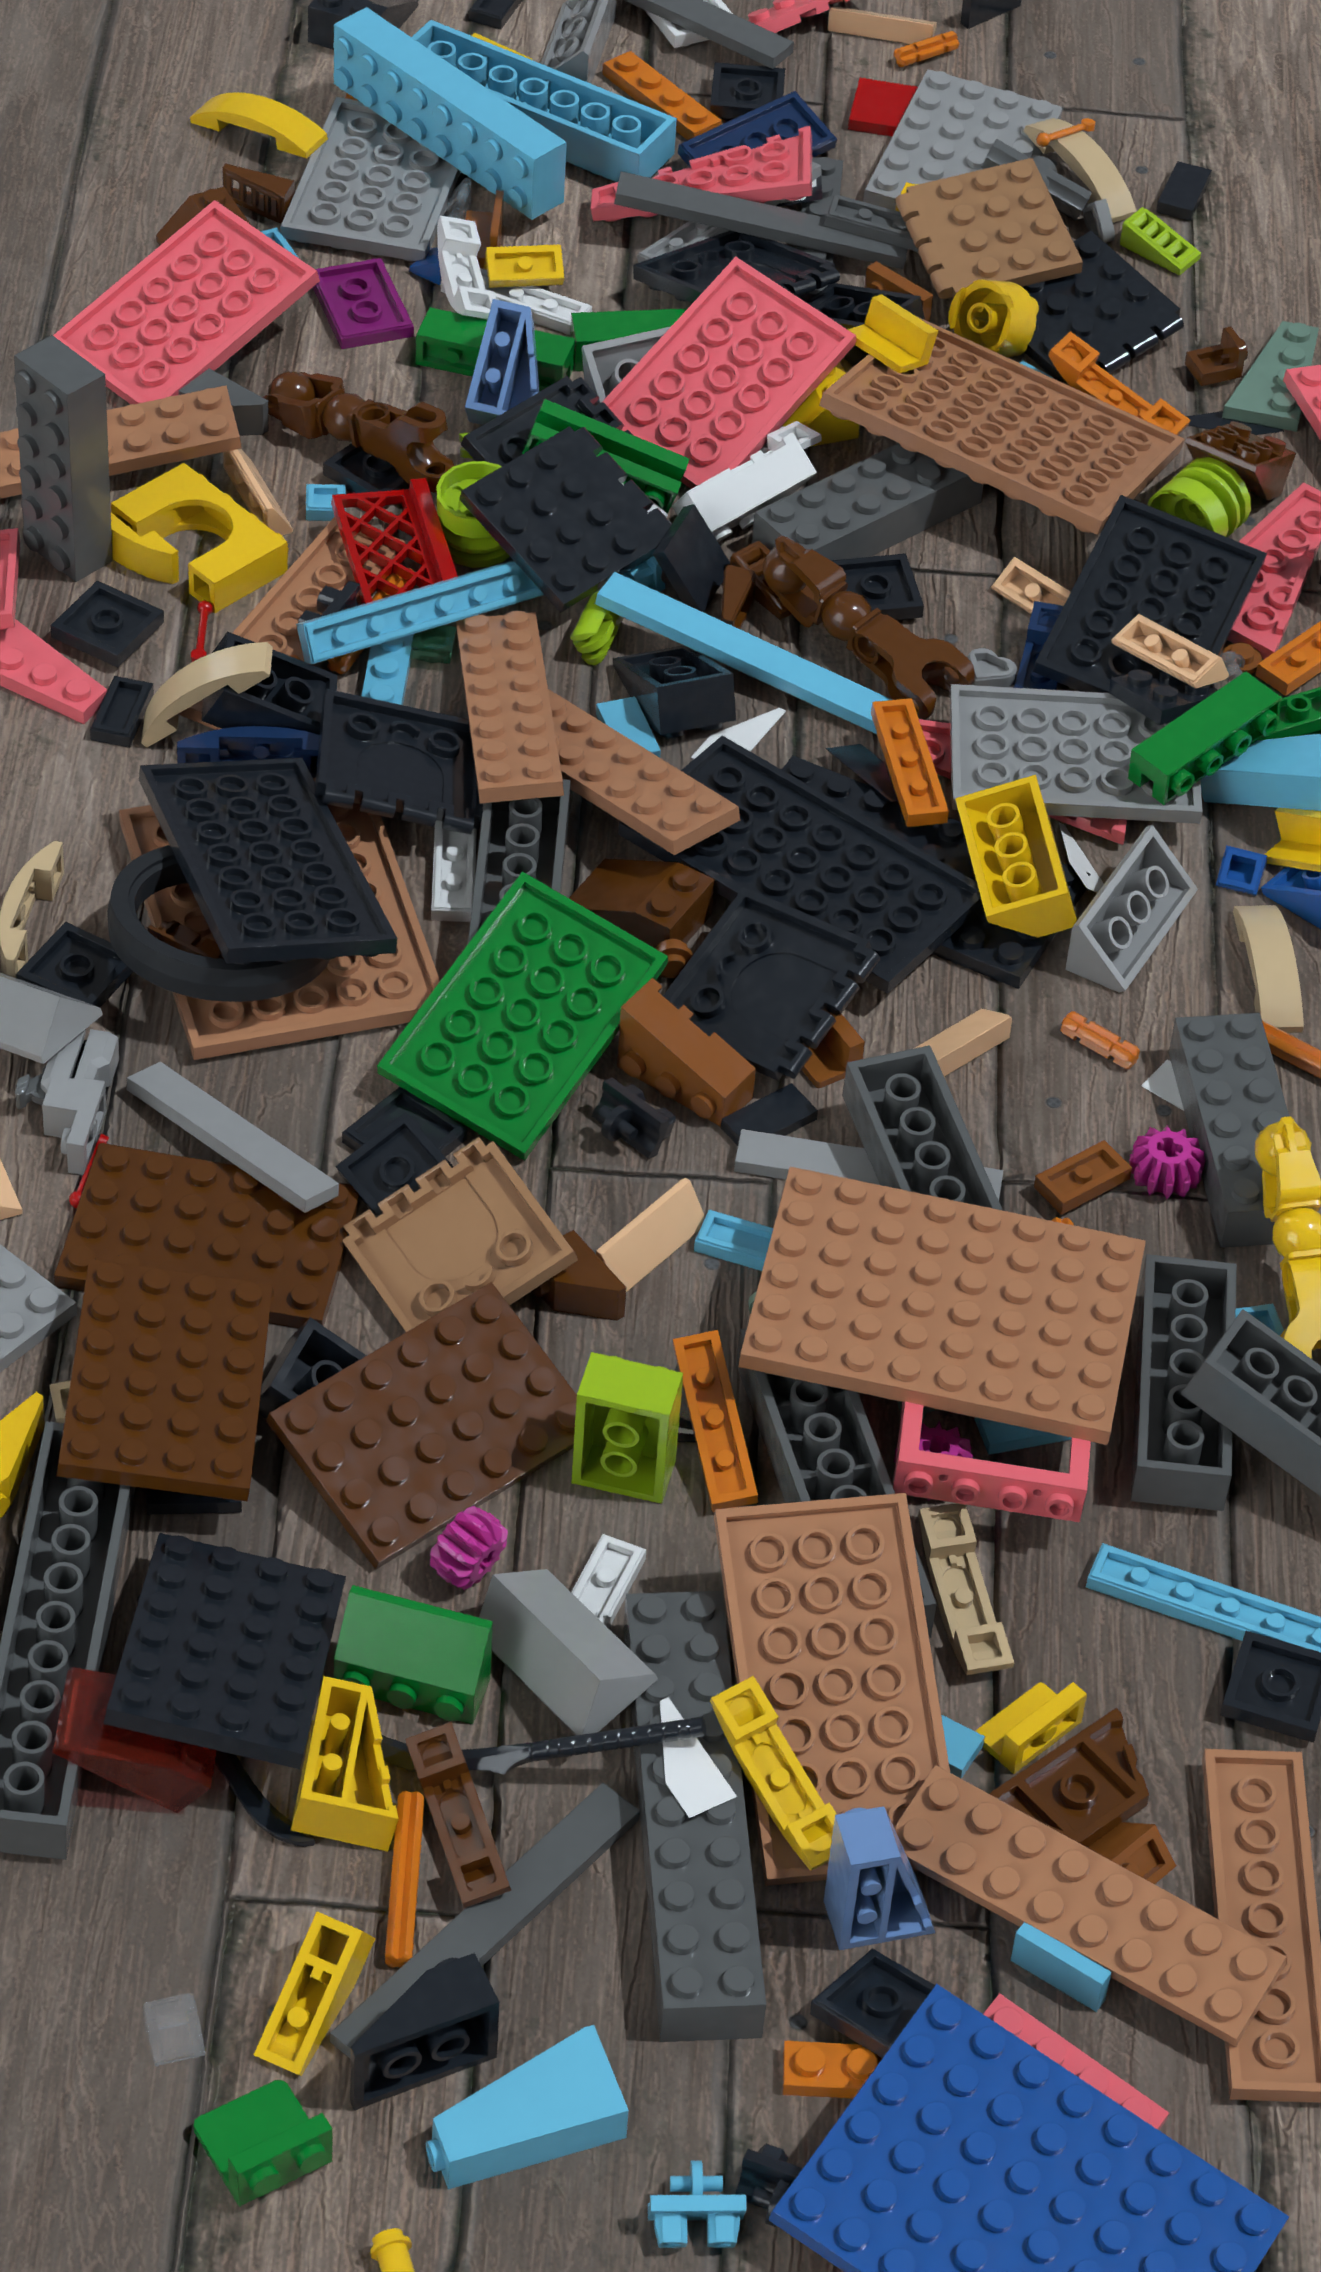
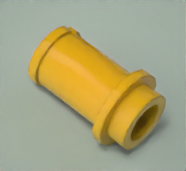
M387 2229L379 2232L372 2238L373 2246L370 2249V2255L372 2259L378 2261L381 2272H415L409 2254L412 2242L408 2236H404L401 2229Z

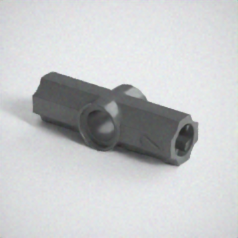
M996 139L981 168H991L1029 159L1030 157ZM1044 156L1031 157L1043 178L1057 210L1076 221L1092 192L1058 174L1056 166L1050 159Z

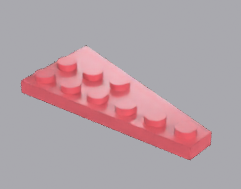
M811 127L799 128L798 136L784 140L781 139L780 135L766 138V144L754 149L741 145L690 160V167L672 172L671 167L657 170L658 175L654 176L653 179L759 203L782 199L795 201L803 197L812 196ZM618 182L592 189L591 213L593 221L604 220L614 222L627 217L641 216L649 218L657 215L614 204Z
M1304 482L1239 541L1267 553V556L1227 640L1234 644L1247 643L1260 652L1262 659L1267 658L1279 649L1321 544V491Z

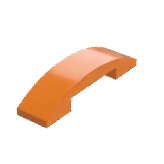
M1071 331L1050 350L1049 358L1069 386L1176 435H1179L1189 425L1191 420L1162 398L1154 405H1151L1098 366L1096 361L1100 353Z

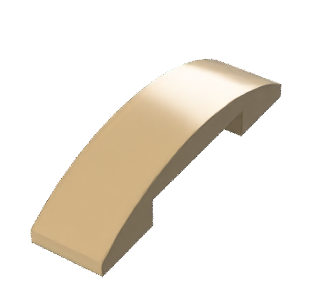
M1052 118L1025 126L1024 133L1043 154L1056 151L1090 189L1092 194L1087 202L1088 204L1102 199L1107 200L1113 223L1128 219L1137 211L1131 194L1116 166L1103 149L1085 132L1080 131L1050 141L1049 145L1041 147L1036 142L1037 135L1043 132L1047 134L1054 133L1074 125Z
M259 642L225 648L201 657L176 672L158 689L148 704L144 715L141 743L148 748L177 731L180 712L226 685H229L240 694L268 678L271 672L273 646L268 642Z
M53 841L41 849L22 867L10 884L0 912V955L3 974L16 978V973L28 962L27 930L23 929L36 899L53 901L64 874L63 842Z
M1276 905L1234 906L1233 914L1239 941L1245 942L1256 989L1254 998L1256 1013H1260L1263 1021L1286 1033H1303L1304 1020L1298 969L1291 937L1282 913Z
M955 1503L919 1509L918 1515L922 1540L935 1597L948 1638L966 1675L1013 1668L1014 1660L1002 1622L996 1623L975 1554L977 1539L966 1505Z

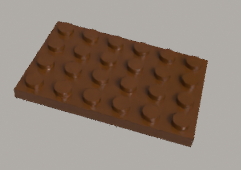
M100 1143L54 1274V1283L59 1288L84 1292L89 1259L273 1284L269 1323L300 1328L311 1317L324 1326L347 1249L342 1240L348 1237L349 1234L343 1226L356 1218L361 1198L350 1184L339 1183L337 1197L304 1213L236 1165Z
M89 1259L57 1476L248 1502L273 1284Z
M491 1282L270 1412L266 1422L376 1570L446 1527L447 1524H450L455 1519L457 1513L464 1512L471 1506L479 1507L573 1449L577 1394Z

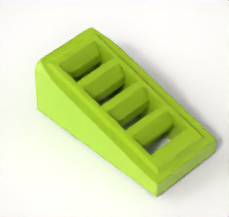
M1143 207L1126 219L1122 225L1119 245L1179 276L1201 257L1200 251L1156 215Z

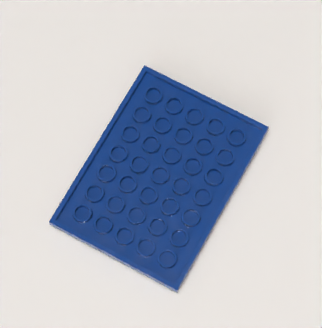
M936 1984L772 2210L769 2221L844 2272H1255L1283 2229L1289 2216Z

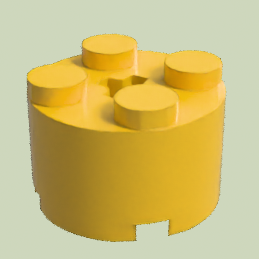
M976 280L966 288L962 287L956 293L950 305L948 315L950 329H954L955 334L1005 357L1023 354L1033 337L1036 327V316L1039 311L1036 299L1031 297L1022 286L1007 281Z

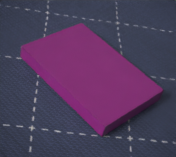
M381 258L315 269L318 272L320 282L313 287V290L341 349L414 337V325Z

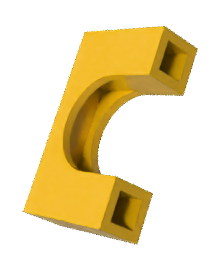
M185 463L111 502V513L140 537L153 530L162 538L184 530H203L217 534L226 540L221 545L188 563L189 594L200 602L204 600L209 601L213 606L212 612L214 613L219 612L282 576L288 570V542L279 533H275L262 523L255 514L249 513L236 503L230 495L223 493L211 484L205 476L197 473Z

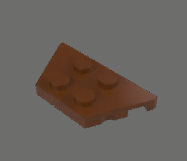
M1117 1708L989 1793L1085 1847H1088L1145 1808L1149 1799V1792L1144 1777L1136 1768L1137 1757L1134 1748L1126 1740L1122 1728L1123 1717Z

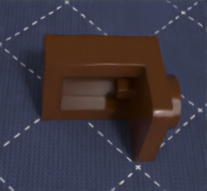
M1231 326L1223 328L1219 345L1187 351L1185 365L1201 386L1241 378L1244 361L1248 357L1245 341L1239 338Z

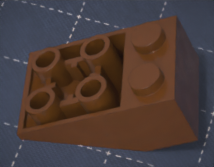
M1233 421L1230 424L1217 426L1214 429L1204 430L1201 433L1187 437L1185 443L1193 459L1210 457L1224 462L1245 482L1248 492L1258 497L1270 500L1281 496L1296 452L1285 448L1286 443L1271 436H1264L1263 439L1251 434L1252 429L1249 426Z

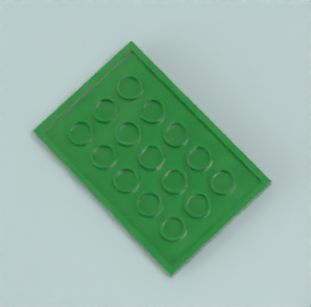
M522 871L378 1063L377 1073L525 1161L619 1032L621 1006L651 978L657 980L668 964V956Z

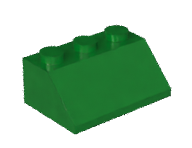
M352 1585L334 1656V1678L371 1686L374 1699L391 1703L398 1708H411L437 1715L447 1721H461L473 1725L490 1681L493 1621Z

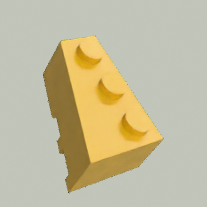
M323 1676L311 1721L291 1831L388 1851L399 1818L397 1808L392 1803L389 1788L390 1774L388 1765L385 1766L381 1748L382 1734L371 1686Z

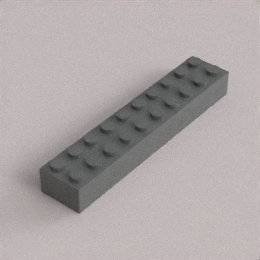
M46 1421L0 1642V1852L66 1860L136 1487L57 1476L64 1423Z
M722 1591L626 1594L623 1626L625 1645L658 1677L656 1682L630 1704L632 1727L661 1723L660 1700L667 1697L672 1701L683 1719L703 1716L706 1724V1736L696 1738L737 1796L689 1818L666 1785L663 1742L634 1746L660 2042L762 2038L766 1997L741 1766L727 1741L710 1702L712 1697L732 1687Z

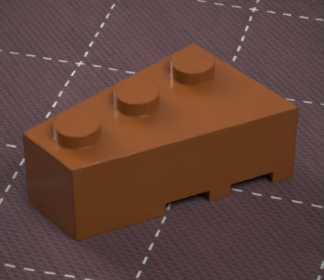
M651 978L621 1006L617 1067L624 1070L629 1076L637 1078L658 1090L663 1096L672 1098L694 1111L699 1117L708 1119L721 1127L722 1118L743 1108L753 1099L756 1068L715 1032L710 1037L690 1020L694 1013L685 1005L677 1009L659 993L663 986L654 978Z

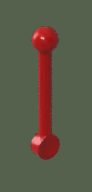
M206 600L199 602L197 605L200 619L196 649L191 651V662L207 655L204 650L208 615L212 613L213 606Z
M102 1133L96 1142L77 1191H74L69 1196V1203L74 1208L78 1207L99 1144H106L109 1139L108 1136Z

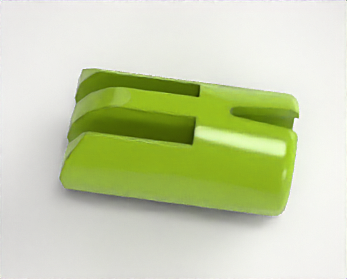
M599 591L593 593L588 599L570 637L577 651L583 653L581 658L589 665H597L603 661L624 617L595 604Z

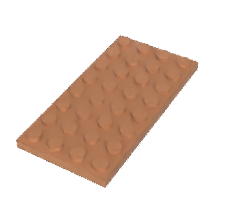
M906 1493L715 1509L714 1523L737 1684L754 1675L779 1717L776 1724L824 1804L830 1802L836 1814H843L854 1808L871 1809L884 1806L893 1827H895L933 1767L937 1765L950 1772ZM752 1787L765 1886L826 1880L829 1862L811 1871L784 1838Z

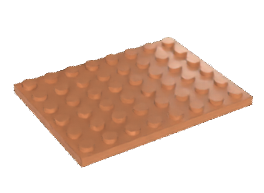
M920 317L918 318L938 330L927 365L904 373H897L868 354L823 392L819 405L831 411L832 415L839 419L851 420L864 426L873 435L892 439L900 443V446L908 451L920 452L933 458L942 467L961 471L969 475L970 479L977 483L989 484L1004 491V494L1011 499L1023 500L1038 507L1042 513L1048 516H1058L1073 523L1078 530L1096 535L1103 530L1120 495L1134 499L1181 452L1185 440L1176 434Z
M357 803L353 804L352 810L327 804L398 938L396 953L379 954L375 957H364L361 955L336 957L331 959L322 973L307 985L293 992L264 1000L222 1002L193 998L173 992L193 1060L404 1024L411 1021L438 985L440 979L380 815L359 811L360 804ZM151 805L119 810L120 825L132 861L147 852L169 845ZM188 883L162 889L144 900L151 925L157 929L162 922L175 920L201 935V941L195 947L198 948L207 938L215 941Z
M790 1166L742 1345L738 1367L1108 1445L1146 1240Z

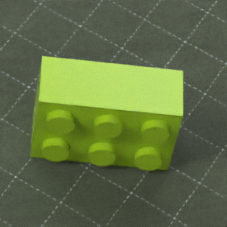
M591 1352L577 1392L571 1483L662 1504L676 1462L683 1373L669 1370L662 1366H651L625 1360L617 1356H607Z

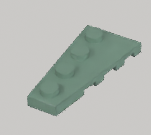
M1282 321L1225 404L1222 418L1297 432L1302 410L1286 387L1283 379L1286 369L1312 365L1319 327Z

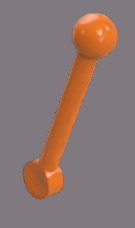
M1084 118L1081 120V124L1050 134L1040 133L1037 135L1036 142L1039 146L1046 147L1050 141L1083 130L1087 132L1094 131L1096 122L1093 119Z

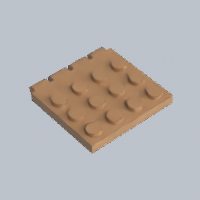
M1033 158L909 186L906 193L897 196L895 199L903 221L906 222L909 234L915 247L918 248L920 258L927 273L930 275L932 284L940 299L954 298L962 287L966 288L976 280L1007 281L1020 286H1027L1082 272L1083 261Z
M479 1137L452 1154L458 1163L453 1168L444 1159L415 1179L420 1187L415 1193L406 1184L377 1203L383 1214L376 1218L372 1211L368 1209L343 1226L349 1234L348 1237L342 1240L347 1250L405 1333L491 1282L506 1302L511 1305L578 1260L574 1250L494 1141L485 1146Z

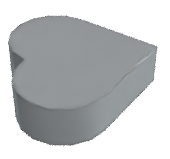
M1102 199L1086 204L1083 209V216L1087 228L1105 243L1113 241L1115 239V231L1107 200Z
M986 648L974 649L969 653L968 659L972 662L975 671L974 682L971 685L1010 687L1014 684L1017 666L1013 661L1008 658L998 657L996 653Z

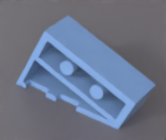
M497 299L492 301L465 404L468 421L481 425L539 393L535 330L531 307Z
M885 1807L871 1809L854 1808L843 1814L835 1815L823 1901L838 1949L845 1950L936 1933L920 1883Z

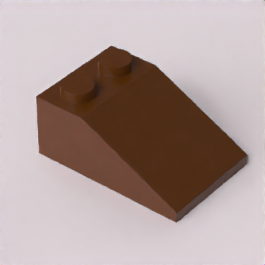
M605 858L569 899L653 948L667 939H678L687 944L712 915L715 879L679 862Z

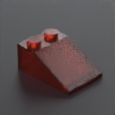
M75 1667L71 1668L67 1672L53 1748L54 1754L174 1813L180 1812L211 1789L217 1750L103 1724L116 1675Z

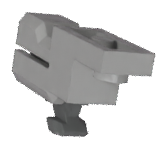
M85 1029L51 1057L43 1068L42 1074L31 1079L29 1074L19 1078L15 1089V1101L18 1109L26 1107L30 1101L42 1105L44 1135L62 1138L61 1154H67L68 1173L78 1175L84 1174L96 1145L106 1114L105 1088L111 1086L119 1062L118 1037L110 1032L90 1029L87 1040H84L86 1035Z

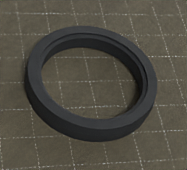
M170 845L154 849L134 859L125 866L114 881L107 912L108 932L112 947L123 963L132 971L166 990L211 1001L245 1002L264 1000L293 992L307 985L322 973L330 961L320 958L295 959L291 962L261 961L252 962L247 965L226 964L224 959L188 953L155 938L138 919L136 914L138 907L149 896L162 889L188 883Z

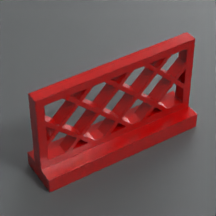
M426 478L411 479L409 489L332 495L331 505L355 583L360 584V591L358 593L362 605L373 602L371 594L377 588L393 596L410 591L416 585L421 588L458 577ZM402 504L404 511L397 516L383 507L385 505ZM358 507L366 513L359 519L345 512L344 508ZM375 516L390 525L384 531H381L368 523ZM397 529L413 537L408 544L392 536ZM361 532L375 541L367 547L354 540V537ZM384 544L399 553L393 559H390L377 552V550ZM406 557L421 564L417 572L401 565ZM370 560L384 569L376 575L362 566ZM391 573H394L407 580V582L400 588L385 579Z

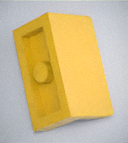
M561 244L486 247L484 270H487L489 288L563 285L564 270Z
M882 294L872 297L864 324L847 329L856 335L855 345L897 373H904L927 365L938 334V330Z
M1277 808L1275 815L1281 840L1264 854L1267 855V864L1321 872V811Z
M1039 1682L975 1732L985 1736L983 1748L1011 1773L1015 1774L1082 1722L1087 1693L1072 1682L1056 1694L1045 1683Z

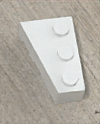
M792 432L783 437L782 441L772 450L764 454L760 450L750 456V461L732 470L728 468L687 491L672 505V508L678 516L684 506L695 504L717 542H720L732 534L731 528L740 525L743 530L753 525L755 511L795 493L817 472Z

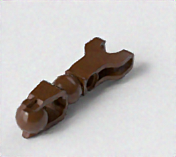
M291 371L277 375L268 386V395L262 397L268 400V414L281 420L283 426L307 439H316L322 435L330 434L338 441L352 442L353 446L362 447L366 453L391 463L409 485L411 479L426 478L430 492H437L436 486L441 476L454 466L453 461L440 453L433 443L434 439L448 430L445 412L430 404L420 402L406 411L386 403L374 402L370 399L365 401L357 394L345 393L342 378L319 373L310 375L305 372Z
M779 536L775 540L776 547L771 549L763 562L764 580L769 588L779 596L781 603L804 627L810 628L814 624L819 625L823 622V627L831 637L841 641H848L846 648L852 651L860 662L885 682L886 697L892 700L912 698L918 718L926 720L933 714L936 704L935 692L929 685H937L950 692L951 684L971 685L974 682L975 671L972 662L951 643L934 638H920L894 618L882 614L880 609L876 608L871 611L870 604L862 595L846 591L848 583L845 582L846 573L842 567L813 549L806 550L788 537Z

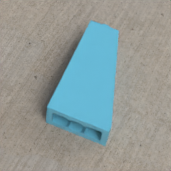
M1321 734L1257 740L1242 755L1234 756L1221 765L1216 773L1211 776H1205L1200 780L1204 802L1321 811Z
M591 2025L582 2028L433 2118L432 2140L426 2141V2152L433 2172H442L448 2189L626 2138L629 2110L595 2026Z

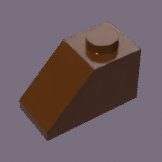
M574 1230L564 1234L563 1237L574 1250L578 1260L532 1290L533 1295L537 1298H542L553 1311L616 1321L625 1316L627 1287Z

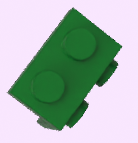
M283 2080L272 2081L197 2117L194 2121L195 2135L239 2207L332 2162L333 2129L323 2113L309 2119L291 2088Z

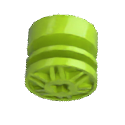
M1210 457L1194 459L1176 474L1172 480L1151 496L1147 504L1150 507L1225 537L1230 536L1245 523L1251 511L1250 494L1245 482L1230 466Z
M485 461L465 462L453 466L445 472L436 486L437 514L452 560L456 564L471 568L490 567L502 563L510 557L459 500L463 489L499 469L500 465Z

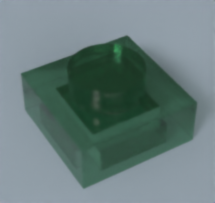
M442 625L415 633L411 644L410 659L422 660L428 663L450 664L456 640V627Z

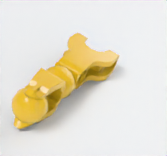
M1282 1117L1280 1121L1267 1125L1259 1132L1255 1141V1157L1262 1168L1264 1215L1266 1218H1270L1271 1222H1275L1272 1241L1278 1253L1284 1257L1280 1262V1269L1282 1270V1283L1289 1314V1324L1280 1336L1312 1359V1351L1318 1348L1321 1349V1214L1317 1212L1321 1207V1179L1311 1155V1142L1306 1131L1300 1128L1292 1117Z

